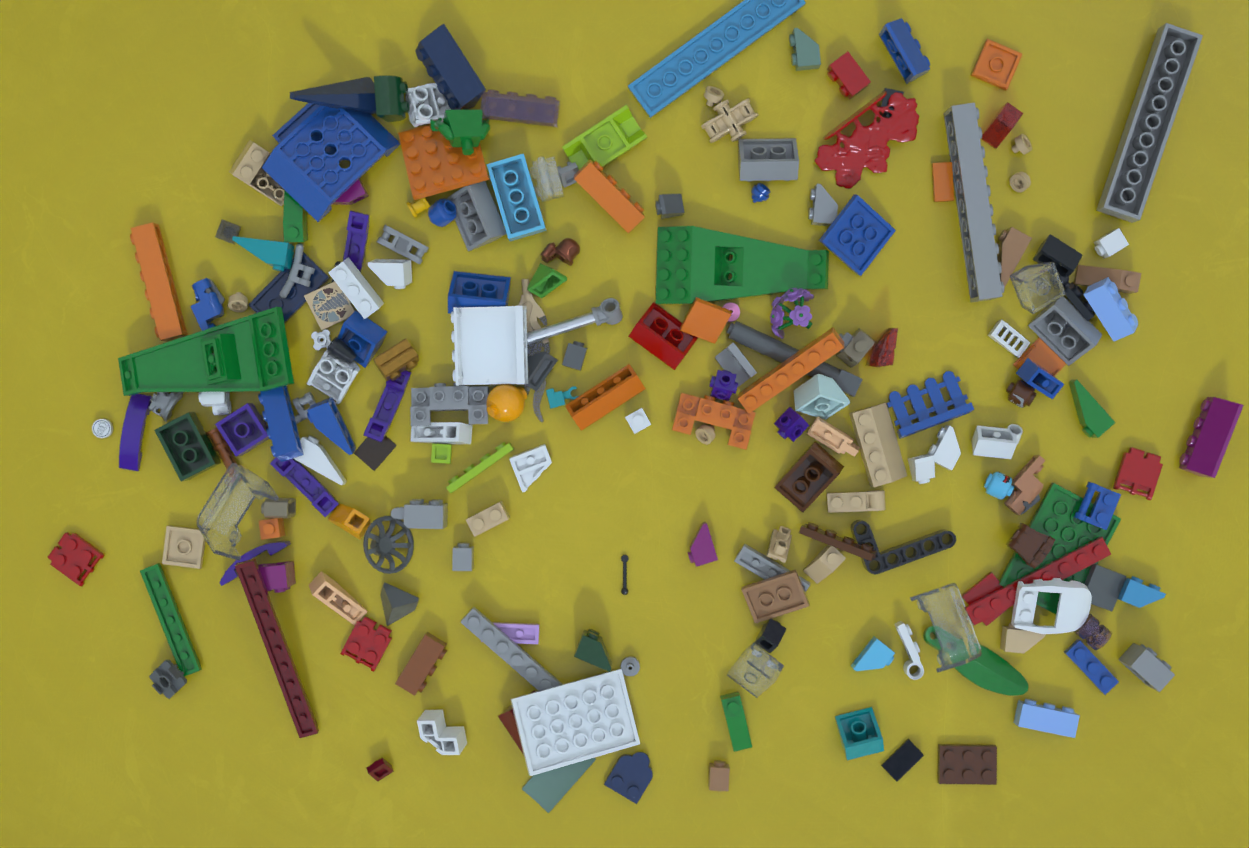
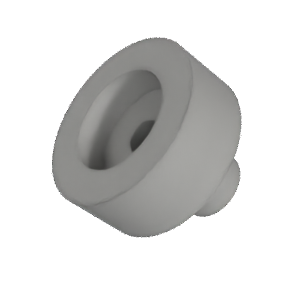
M628 656L622 660L621 669L623 674L635 676L639 672L640 663L635 657Z

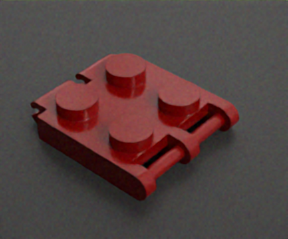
M1130 447L1128 453L1124 452L1113 489H1122L1128 491L1131 495L1137 494L1146 497L1147 500H1151L1163 466L1160 463L1161 456L1146 452L1143 458L1145 451ZM1120 484L1131 486V488L1122 486Z
M65 532L58 542V545L62 548L55 546L48 555V558L52 561L50 565L77 585L83 586L86 577L95 570L94 566L105 555L76 533L71 535ZM95 555H96L97 557L95 558V560L93 561V563H92L91 565H89V563L92 561V559H93V558L95 557ZM86 569L87 571L84 573V575H83L82 578L80 579L79 577L81 576V574H82V573L84 572V570Z
M365 616L362 621H357L340 654L356 660V663H362L374 672L392 640V637L389 636L392 630L381 624L375 629L374 627L377 622Z

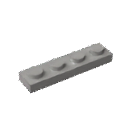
M746 544L743 545L734 562L763 579L790 571ZM799 576L804 591L806 592L810 586V582Z

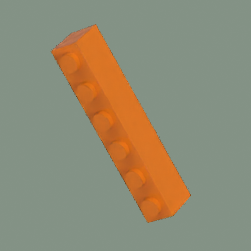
M152 222L131 228L132 234H130V239L136 247L135 258L141 266L140 277L146 285L145 296L150 301V315L155 320L156 327H154L156 336L162 341L187 336L159 224Z
M832 327L739 392L737 399L750 414L842 350L845 342Z

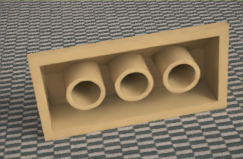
M882 403L849 413L870 486L877 487L906 477V469L887 404Z

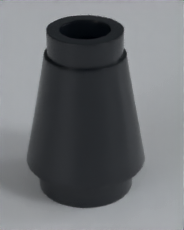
M335 337L327 348L331 355L350 364L357 356L341 338Z

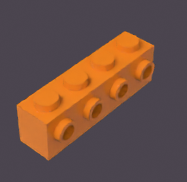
M590 159L574 174V180L629 233L645 218L644 208L638 202L634 204L629 199L631 195L624 188L620 190L616 186L618 182L610 174L606 176L602 172L604 168L597 161L593 162Z
M628 364L565 405V407L582 431L645 390V387L631 365Z

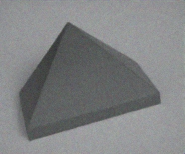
M545 351L529 356L528 384L524 385L537 391L558 359Z

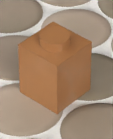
M716 760L714 763H709V790L729 791L730 767L729 764H725V761Z

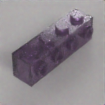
M488 90V92H484L482 95L480 110L483 112L482 119L558 127L560 101L551 96L541 99L533 94H526V97L518 96V93L515 92L499 94L497 90Z

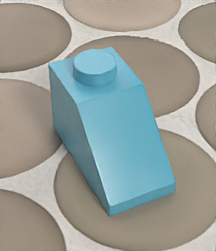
M873 636L851 664V667L855 671L884 668L885 665H890L894 660L893 655L895 652Z

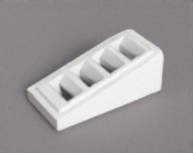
M999 320L987 335L1017 358H1020L1030 344L1027 339L1003 320ZM1002 328L1005 329L1003 334L999 337V332L1002 330ZM1009 332L1011 335L1005 342L1003 339ZM1014 337L1017 338L1013 345L1010 346L1009 343ZM1021 341L1023 344L1019 348V350L1016 351L1015 347Z

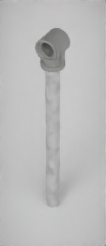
M608 298L599 307L591 308L592 312L528 332L527 345L596 323L597 326L605 322L615 325L623 318L619 302L614 298Z

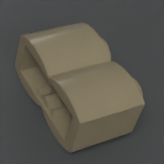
M275 497L265 499L261 505V513L264 514L265 518L294 517L296 515V499Z

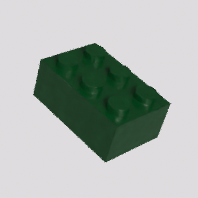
M188 412L154 430L181 482L188 481L221 464L195 412Z

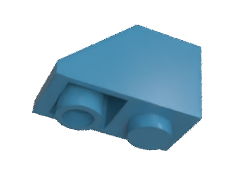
M1132 576L1131 579L1126 578L1118 599L1140 608L1165 598L1166 594L1160 592V587L1149 584V586L1143 585V580Z

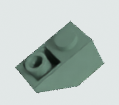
M794 28L792 34L789 35L790 46H793L794 54H791L792 66L795 65L796 71L819 69L821 65L819 45L799 28Z

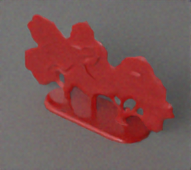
M887 91L879 94L823 138L828 140L836 135L837 141L833 145L820 146L815 163L822 171L836 170V185L846 189L852 188L861 180L864 167L873 173L887 172L888 163L886 159L890 155V148L887 146V142L889 140H896L897 142L904 143L916 139L920 116L915 111L918 105L915 98L907 99L902 93L895 92L889 98L888 106L878 107L877 103L887 95ZM893 106L894 110H890L889 107ZM869 109L872 110L875 114L874 121L869 126H862L858 117ZM885 111L891 113L892 116L890 118L882 117L879 113L882 112L883 114ZM854 122L856 129L850 137L841 134V130ZM841 142H843L844 148L840 147Z

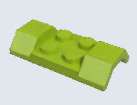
M625 105L562 146L570 162H575L579 170L590 159L593 162L597 161L604 167L645 140L647 135L641 130L628 106Z

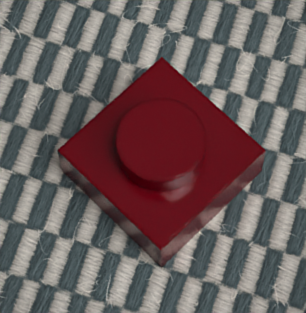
M384 758L375 761L366 768L368 774L376 781H380L394 772L392 765Z

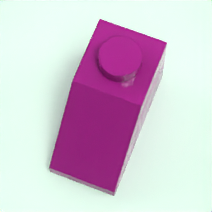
M706 522L701 524L690 545L691 551L688 552L690 562H695L696 567L718 560Z

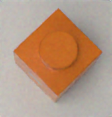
M268 518L258 521L261 540L285 536L283 518Z

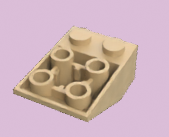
M249 140L229 173L282 207L284 204V189L262 169L271 153Z

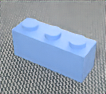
M1109 277L1087 287L1083 295L1113 341L1135 332L1138 326V319L1130 312L1127 301L1121 298L1116 284L1111 282Z
M1025 699V701L1018 700L1014 723L1018 727L1075 738L1080 715L1075 713L1073 708L1063 706L1062 709H1059L1050 703L1044 702L1043 705L1036 704L1037 701Z

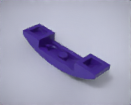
M350 211L343 261L349 257L361 273L368 239L370 215Z
M404 370L398 379L386 381V387L363 436L382 443L399 408L411 372Z
M135 394L130 398L121 434L119 468L139 471L142 458L140 450L146 417L150 413L149 406L152 402L150 400L152 396Z
M275 458L270 463L283 477L285 476L301 491L324 517L339 504L333 495L297 460L290 459L281 462L278 458Z
M290 541L271 542L248 551L227 569L221 578L220 585L223 586L239 577L235 568L236 563L253 559L266 550L270 556L289 546L291 544Z

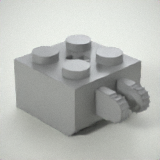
M412 499L404 507L392 509L390 514L394 519H403L404 525L407 528L444 529L447 527L448 503H443V500H431L429 503H424V499Z

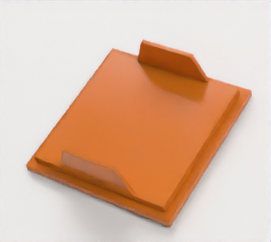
M1040 337L1013 364L1019 369L1026 359L1029 358L1053 376L1066 365Z

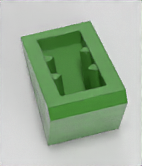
M540 263L527 290L543 298L567 281V277L553 268Z

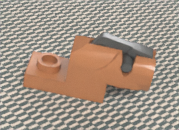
M1034 455L1012 479L1011 485L1014 486L1016 491H1012L1004 504L1016 515L1024 514L1040 501L1039 493L1043 488V484L1033 476L1034 473H1039L1044 467L1042 464L1046 460L1040 455Z

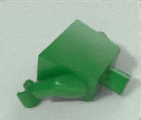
M445 110L443 122L441 118H438L437 121L430 119V129L432 131H439L446 140H449L452 147H462L464 155L474 153L473 147H478L480 140L485 139L490 130L489 119L482 120V110Z

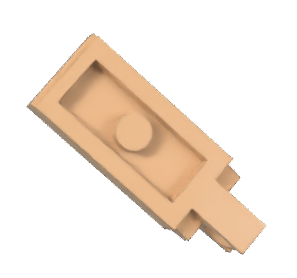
M818 416L807 431L809 436L839 454L847 452L855 457L860 447L853 443V439L849 435Z

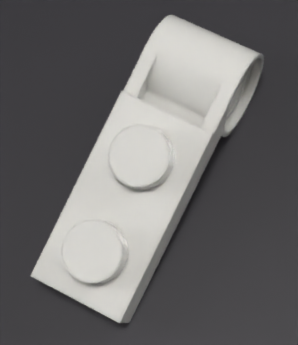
M899 621L894 625L910 658L904 663L903 670L909 678L918 680L924 674V668L918 655L920 649L916 641L913 642L910 637L912 631L909 625ZM913 665H917V672L914 674H910V667Z

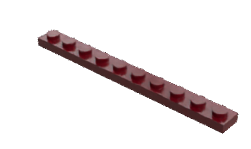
M253 558L236 563V571L299 738L318 734L319 728L257 561Z

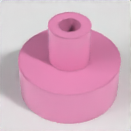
M726 303L723 308L732 311L728 322H733L738 319L740 309L735 303Z

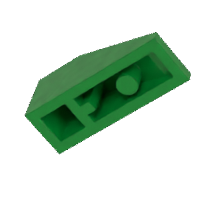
M284 190V242L308 241L307 211Z
M1077 379L1071 380L1069 386L1079 422L1083 427L1082 431L1088 437L1099 438L1116 422Z
M739 692L721 695L720 698L733 751L752 748Z

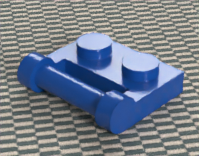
M1088 481L1086 485L1087 491L1074 518L1107 530L1121 494ZM1097 491L1099 493L1097 495L1091 513L1088 517L1086 516V512L1088 510L1094 492Z

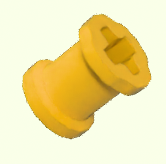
M426 198L406 203L415 218L417 214L430 207Z

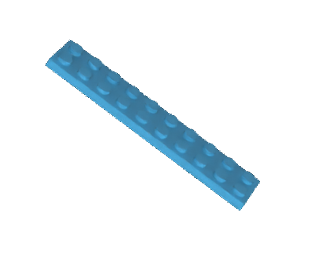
M744 0L629 84L628 88L648 116L652 118L803 7L806 2L804 0Z

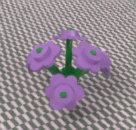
M791 288L785 294L773 300L770 321L773 324L771 328L775 336L784 339L783 329L793 324L806 327L807 329L812 326V322L809 321L812 319V314L809 313L810 308L804 305V301L813 299V294H810L808 290L803 288ZM784 301H794V310L792 311L783 305ZM782 309L788 312L789 316H784Z

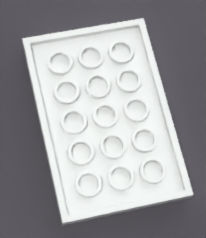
M622 669L510 699L529 776L640 744Z

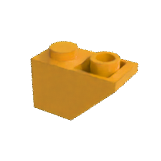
M338 504L328 518L330 522L361 540L371 524L370 518L356 509L342 504Z

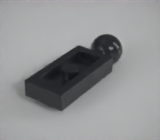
M1065 273L1055 274L1053 278L1054 284L1064 288L1063 293L1087 321L1093 318L1096 313L1083 295V290L1078 285L1075 286L1073 282L1069 283V277L1066 278L1064 276Z

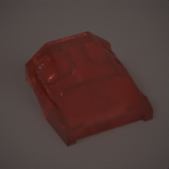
M887 328L880 334L870 350L866 366L882 367L893 365L898 328Z

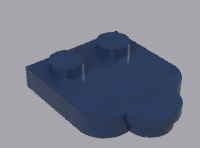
M636 752L633 755L623 754L620 756L605 780L604 785L637 804L653 777L648 755L644 752Z

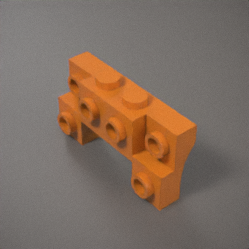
M681 393L672 430L691 435L694 420L730 429L731 432L727 445L747 450L756 412L749 414L744 409L734 407L733 402L723 400V403L715 402L716 398L705 395L703 399Z

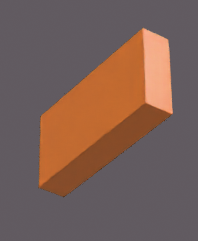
M952 162L932 163L934 202L954 201Z

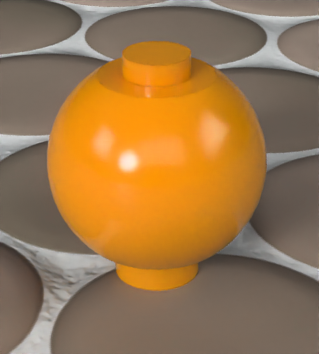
M512 384L495 386L487 396L488 414L501 422H510L517 419L525 407L526 391L523 387H516Z

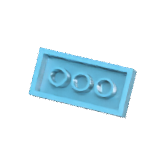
M524 153L486 164L509 241L547 231Z

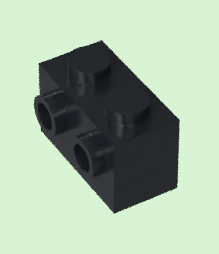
M1050 234L1040 245L1032 260L1056 275L1065 273L1064 276L1068 278L1076 269L1083 255Z

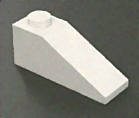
M431 422V426H411L410 442L471 444L473 425L461 422Z
M310 435L309 437H302L300 441L304 455L293 459L334 482L345 485L346 479L325 448L318 444L319 440Z

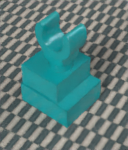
M571 387L565 392H554L553 388L546 390L550 409L565 405L564 399L570 398L574 400L579 396L573 397L570 393L572 390L577 389V387Z

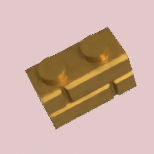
M405 338L373 360L385 380L389 381L391 379L394 381L402 375L401 372L404 370L415 368L418 365L419 356Z

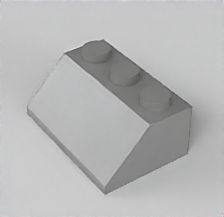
M796 138L738 140L740 181L798 180L799 156Z
M485 181L465 186L446 198L451 200L456 206L457 215L455 221L468 251L491 243L507 234Z
M1062 294L1048 304L1028 325L1068 366L1095 347L1102 336Z

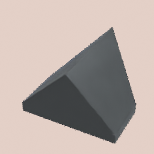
M384 582L380 596L386 625L389 626L415 611L419 598Z

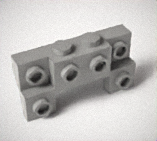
M435 383L434 387L411 388V426H431V411L467 410L469 425L489 424L486 405L489 387L456 386V383H453V386H446V383Z

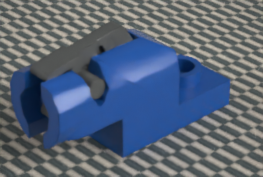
M205 278L192 285L196 301L199 302L192 305L191 309L202 331L216 326L211 321L224 315L222 305L225 301V298L211 279Z

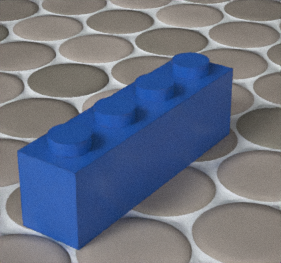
M287 386L269 391H260L258 397L260 403L264 406L265 411H262L265 422L268 423L269 428L266 431L269 439L272 440L271 452L273 456L283 462L304 455Z

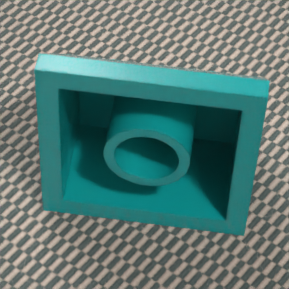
M872 707L835 716L847 760L884 751L883 737Z

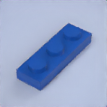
M1079 639L1064 651L1104 695L1119 682Z

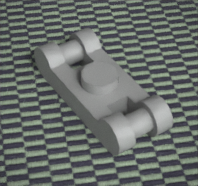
M385 225L383 228L384 232L378 238L377 243L421 265L424 253H427L429 247ZM390 235L395 236L392 243L388 242ZM413 246L418 248L415 255L410 253Z

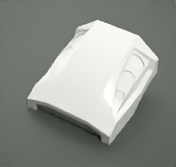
M436 83L408 88V93H405L406 101H408L410 107L409 119L414 127L430 124V119L437 121L438 118H441L443 122L445 110H451L446 98L439 92Z
M326 350L314 368L307 385L314 386L329 397H333L336 403L340 404L360 368L355 361H352L350 364L331 355Z

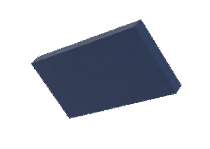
M303 251L301 264L315 269L314 274H311L309 287L294 283L287 297L281 298L279 294L291 269H284L248 305L256 313L274 307H282L284 323H286L307 302L304 295L321 288L330 277ZM299 270L297 277L302 278L304 271Z

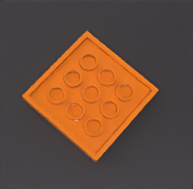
M430 124L398 133L414 200L489 180L480 143L478 147H473V154L464 155L462 147H452L449 140H446L439 131H432L430 129Z

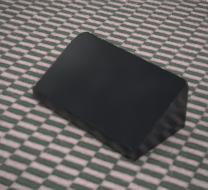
M907 739L881 766L897 782L924 754Z

